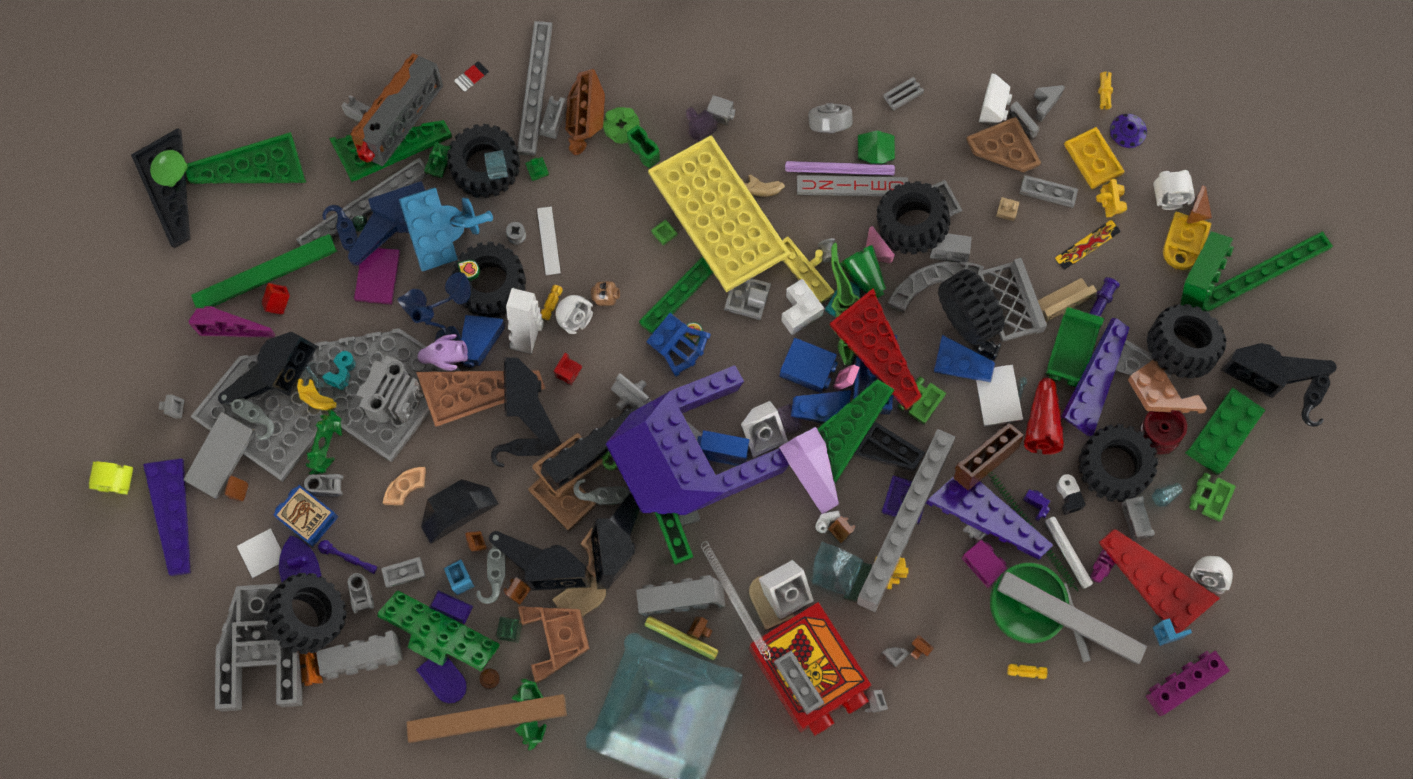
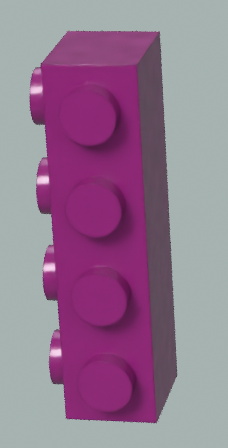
M1216 650L1211 653L1205 651L1197 657L1199 661L1194 664L1190 661L1181 667L1183 671L1178 675L1174 672L1165 678L1167 682L1163 685L1157 683L1149 688L1151 693L1146 695V698L1159 716L1165 715L1230 671Z

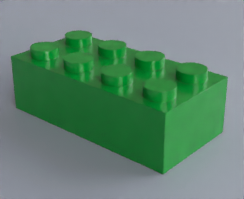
M1232 388L1224 396L1185 454L1218 476L1225 470L1265 412V409Z

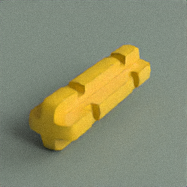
M555 284L552 286L551 293H549L544 304V309L540 313L542 314V319H550L551 312L554 311L559 300L558 296L563 291L561 286Z
M1009 664L1007 673L1011 676L1018 675L1021 677L1046 679L1048 670L1046 667L1036 668V666Z

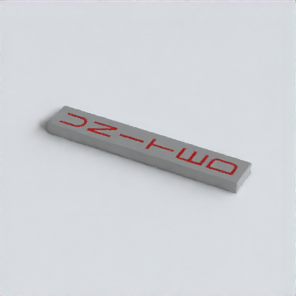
M797 175V195L886 197L887 191L893 190L894 186L898 184L900 186L904 185V182H908V177Z

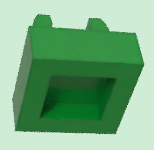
M543 157L534 158L525 163L532 181L549 176Z

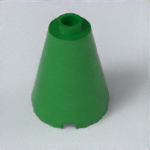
M873 245L864 248V251L856 252L839 264L865 294L874 289L876 297L879 298L884 295L883 291L886 287Z

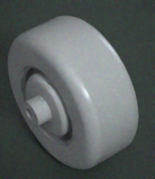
M826 103L825 105L812 108L808 113L809 127L816 132L831 134L846 130L853 124L852 109L843 104Z

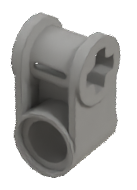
M313 474L305 479L304 486L313 496L340 497L343 495L341 480H343L344 476L340 474ZM313 482H319V486L316 489H310Z
M359 573L352 574L348 578L347 583L354 614L358 613L359 610L374 609V600L368 580ZM357 579H362L361 587L355 588L354 582Z

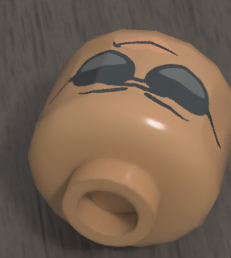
M611 281L597 282L591 289V299L598 306H613L616 300L620 298V289L616 288L615 283Z

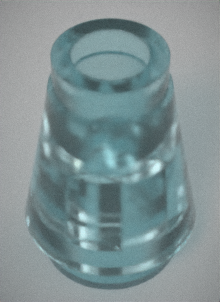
M1178 483L1156 489L1152 494L1153 501L1159 507H1166L1183 492V489Z

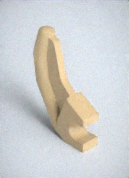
M748 175L750 182L744 183L751 195L757 197L776 195L785 187L784 183L779 181L770 183L760 182L752 175Z

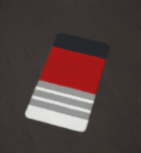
M478 61L454 81L463 91H466L488 74L489 71Z

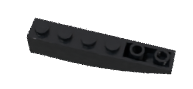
M638 407L625 409L616 419L611 418L600 429L595 428L586 438H579L573 446L562 449L553 459L552 457L546 459L542 464L541 474L553 490L556 491L602 459L609 452L606 446L607 441L631 412L637 410Z

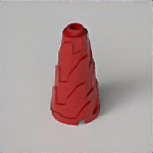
M1043 378L1038 382L1024 439L1026 450L1037 454V449L1042 450V455L1056 454L1064 448L1057 387L1051 378Z

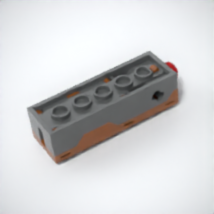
M414 53L404 61L401 69L394 74L391 82L384 87L378 99L374 100L368 112L364 113L361 121L352 129L351 137L357 149L358 157L364 162L372 161L381 166L385 165L442 89L443 83L436 63Z

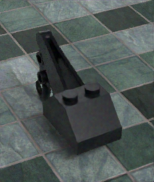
M1259 343L1236 349L1225 361L1221 371L1271 398L1277 395L1287 384L1311 380L1303 397L1304 403L1301 416L1305 424L1317 427L1323 423L1324 419L1321 418L1317 422L1311 421L1309 413L1322 402L1330 386L1329 375L1336 371L1337 365L1332 360L1281 356V353L1272 345Z
M504 357L505 415L507 417L518 416L538 438L515 439L494 447L491 452V460L498 467H504V463H500L497 460L499 452H508L515 456H540L548 450L553 451L562 444L538 398V392H541L542 389L541 380H538V377L518 357Z

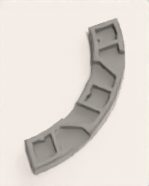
M945 261L923 267L909 275L895 289L886 306L904 313L911 300L927 287L944 282L964 269L974 271L977 275V272L983 271L984 266L964 261Z

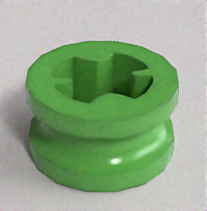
M608 452L602 458L603 466L609 471L616 470L618 467L615 461L613 465L606 464V461L609 460L608 457H612L610 452Z

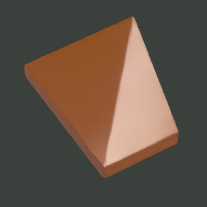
M1202 185L1186 223L1191 224L1212 218L1206 186Z

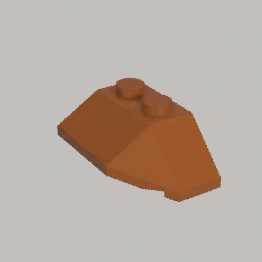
M594 69L578 73L577 80L567 96L565 130L576 141L590 138L603 128L605 93Z

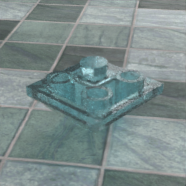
M821 542L814 559L812 583L849 597L863 559L841 548Z

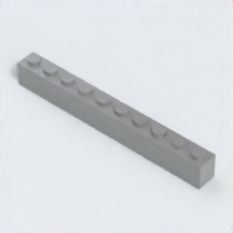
M937 429L858 596V605L876 612L926 505L925 503L953 447L956 436Z

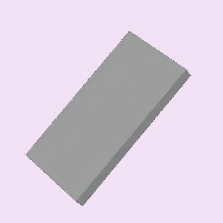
M221 412L187 472L184 481L218 499L256 430Z

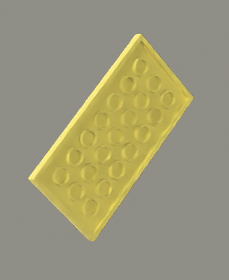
M712 135L648 170V174L726 292L790 256V251Z

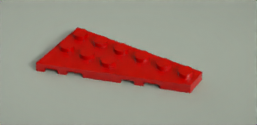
M872 289L834 319L829 326L877 379L895 389L892 395L907 410L920 400L922 395L913 375H911L908 369L907 362L900 351L891 326L886 320L882 306L877 300L876 293Z
M1116 529L1110 531L1099 541V544L1162 621L1170 618L1176 634L1182 632L1220 599Z

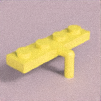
M788 236L783 239V243L791 254L782 261L797 279L805 281L821 304L833 296L834 290L814 268L822 262V250H816L815 258L809 262Z

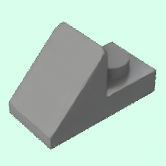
M1064 86L1036 89L1034 97L1041 101L1036 108L1038 111L1036 119L1039 121L1044 119L1062 96L1065 89Z

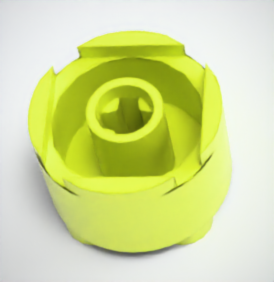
M93 461L89 489L128 495L133 467L126 465L121 467L114 463Z

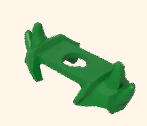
M328 409L329 415H320V418L323 420L318 421L315 425L318 429L311 452L307 453V459L310 460V463H306V466L312 469L309 475L326 473V469L335 460L334 457L327 458L326 455L333 433L336 432L339 436L342 435V418L337 416L331 409ZM324 437L325 444L319 449V440Z
M521 679L522 685L517 688L518 693L512 697V700L521 702L543 698L536 682ZM534 721L519 724L520 726L515 728L518 735L524 739L522 743L528 745V750L530 751L538 743L543 742L547 725L543 724L539 728L538 722Z

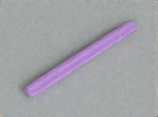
M787 161L785 163L786 172L892 176L895 173L894 165Z

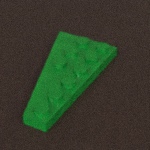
M444 120L422 123L421 126L412 127L384 166L372 161L364 162L358 157L351 135H346V138L336 139V137H332L329 139L351 182H354L433 147L435 142L442 143L453 137Z
M291 132L187 163L188 167L186 170L190 184L306 183Z
M879 379L817 429L826 443L835 484L895 390Z

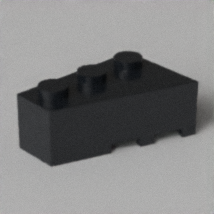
M876 421L854 453V457L910 471H915L925 455V452Z

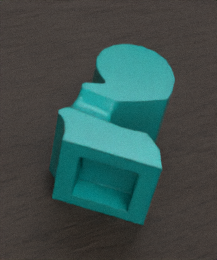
M342 351L334 358L333 362L338 368L339 373L333 374L328 372L322 377L326 384L340 390L348 386V381L351 377L349 372L356 365L352 354L348 351Z

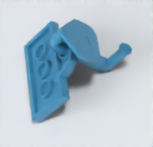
M436 188L399 199L421 271L458 260L453 241L463 234L464 228H470L472 234L477 235L479 234L478 224L493 221V215L490 211L475 216L472 204L468 198H462V211L453 206L441 205Z

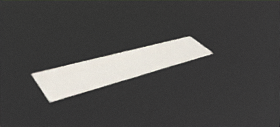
M552 207L538 208L537 213L546 275L559 274L561 272Z

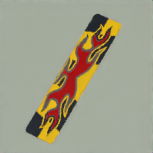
M1110 220L1055 257V259L1065 270L1121 231Z

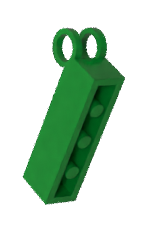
M654 512L674 565L693 559V554L677 513L658 514Z

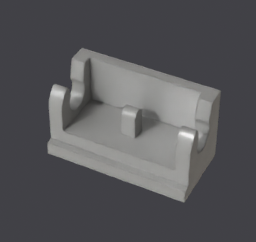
M350 95L349 104L344 102L342 109L345 115L360 122L364 113L368 112L371 107L357 101L355 97Z
M550 96L542 125L540 126V136L557 139L566 110L565 98L560 97L559 101H555L553 96Z
M948 233L945 235L942 243L938 242V246L931 249L930 259L968 262L972 237Z
M1143 496L1126 499L1121 503L1133 541L1153 537L1155 534L1149 522L1143 503Z

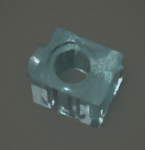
M503 150L484 153L489 179L508 177Z

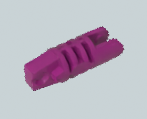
M1102 549L1093 565L1094 569L1090 575L1091 580L1098 583L1109 575L1115 565V562L1104 549Z

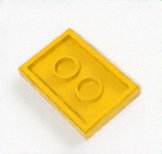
M1097 127L1064 143L1065 148L1091 189L1117 178L1125 172Z

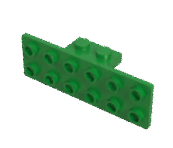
M396 591L377 614V617L411 634L408 644L409 649L441 666L444 665L449 654L482 671L500 647V644L429 608V606L400 591Z

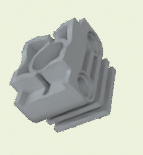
M386 355L382 363L374 361L369 377L361 385L357 396L362 399L359 407L364 409L366 417L380 423H385L393 416L395 420L400 419L405 424L407 419H411L416 402L419 403L422 399L423 390L417 379H411L402 362Z

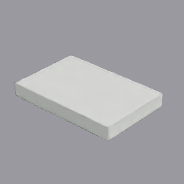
M1013 365L995 367L991 382L976 380L984 427L1023 421Z

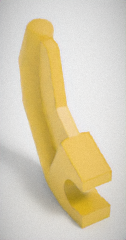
M298 379L297 389L302 401L315 409L326 411L336 408L337 404L333 399L318 393L312 379H309L307 386H303L304 381Z

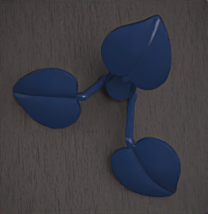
M457 272L452 274L445 284V290L450 296L432 305L426 306V296L420 289H411L397 299L415 323L425 322L426 325L441 328L436 333L435 341L442 336L451 334L457 336L453 340L461 341L460 334L454 326L446 328L442 324L432 322L431 319L434 317L432 308L452 299L457 304H464L469 300L471 289L465 273Z

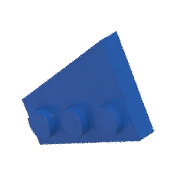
M851 390L796 396L793 398L791 417L824 424L850 403Z

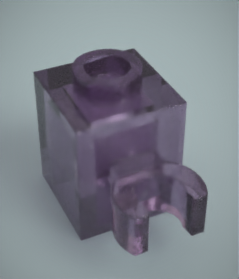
M692 107L686 110V117L690 120L688 132L694 140L697 139L700 142L717 130V121L706 110L702 111L699 115Z

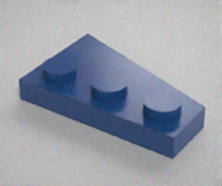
M942 335L934 368L935 373L985 382L992 381L995 362Z

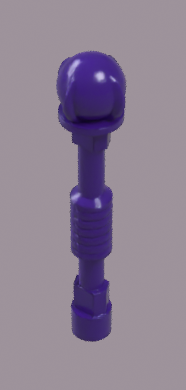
M323 540L318 544V549L322 554H335L344 558L345 561L355 566L359 565L373 574L378 569L375 565L367 562L364 563L355 556L338 551L328 540Z

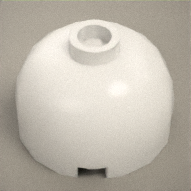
M567 296L559 302L556 308L555 316L557 323L569 334L577 333L576 330L579 328L583 330L593 316V311H591V306L593 307V305L581 296Z
M1205 556L1196 562L1191 571L1190 578L1203 585L1213 594H1223L1225 590L1230 589L1233 572L1230 565L1221 557Z

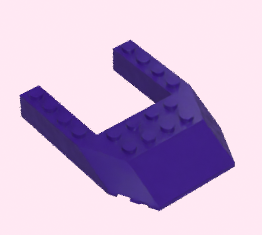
M735 365L671 390L631 412L607 441L606 446L642 513L657 512L658 514L678 513V515H687L782 474L789 467L788 461L781 449L778 448L715 475L682 413L739 390L744 380Z

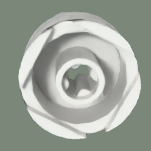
M1188 170L1171 173L1163 171L1153 183L1157 206L1161 205L1164 210L1183 208L1182 204L1188 202L1189 205L1195 200L1192 179Z

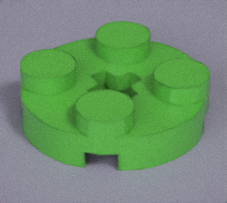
M625 107L609 110L603 121L605 135L612 139L613 142L620 144L628 143L627 132L636 125L640 126L639 118L634 113V110ZM619 122L626 123L623 129H620V126H617Z

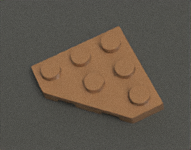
M1017 117L966 138L975 156L1020 172H1026L1041 164Z

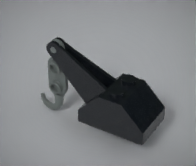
M292 331L266 340L257 356L258 363L222 391L218 396V401L223 405L231 406L233 413L251 423L266 425L268 429L266 434L262 436L257 435V439H268L274 431L273 422L265 415L262 408L247 399L274 389L290 396L318 346Z
M580 479L576 481L573 488L577 498L600 505L621 504L610 519H596L591 531L597 589H609L625 571L628 563L631 562L632 555L635 554V545L631 543L630 534L640 508L631 491L626 487H599L589 493H583L579 490V486L581 483H585L586 480Z
M493 531L489 535V541L493 547L487 555V578L492 587V595L484 598L481 592L477 591V597L482 603L490 604L498 599L500 588L506 577V557L525 572V581L532 591L591 587V575L586 566L565 547L552 545L551 548L542 550L499 531Z

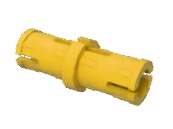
M1107 71L1100 73V87L1098 89L1100 109H1104L1105 106V110L1112 107L1111 94L1113 92V87H1111L1112 73L1108 72V76H1106Z

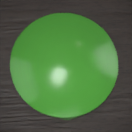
M166 150L154 158L150 171L156 183L173 187L181 179L188 166L180 153L174 150Z

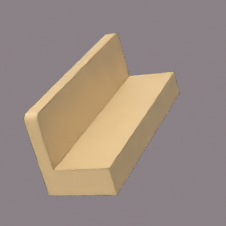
M1080 278L1038 300L1045 321L1047 322L1064 313L1067 307L1074 308L1093 298L1097 290L1094 285L1088 287L1084 280Z

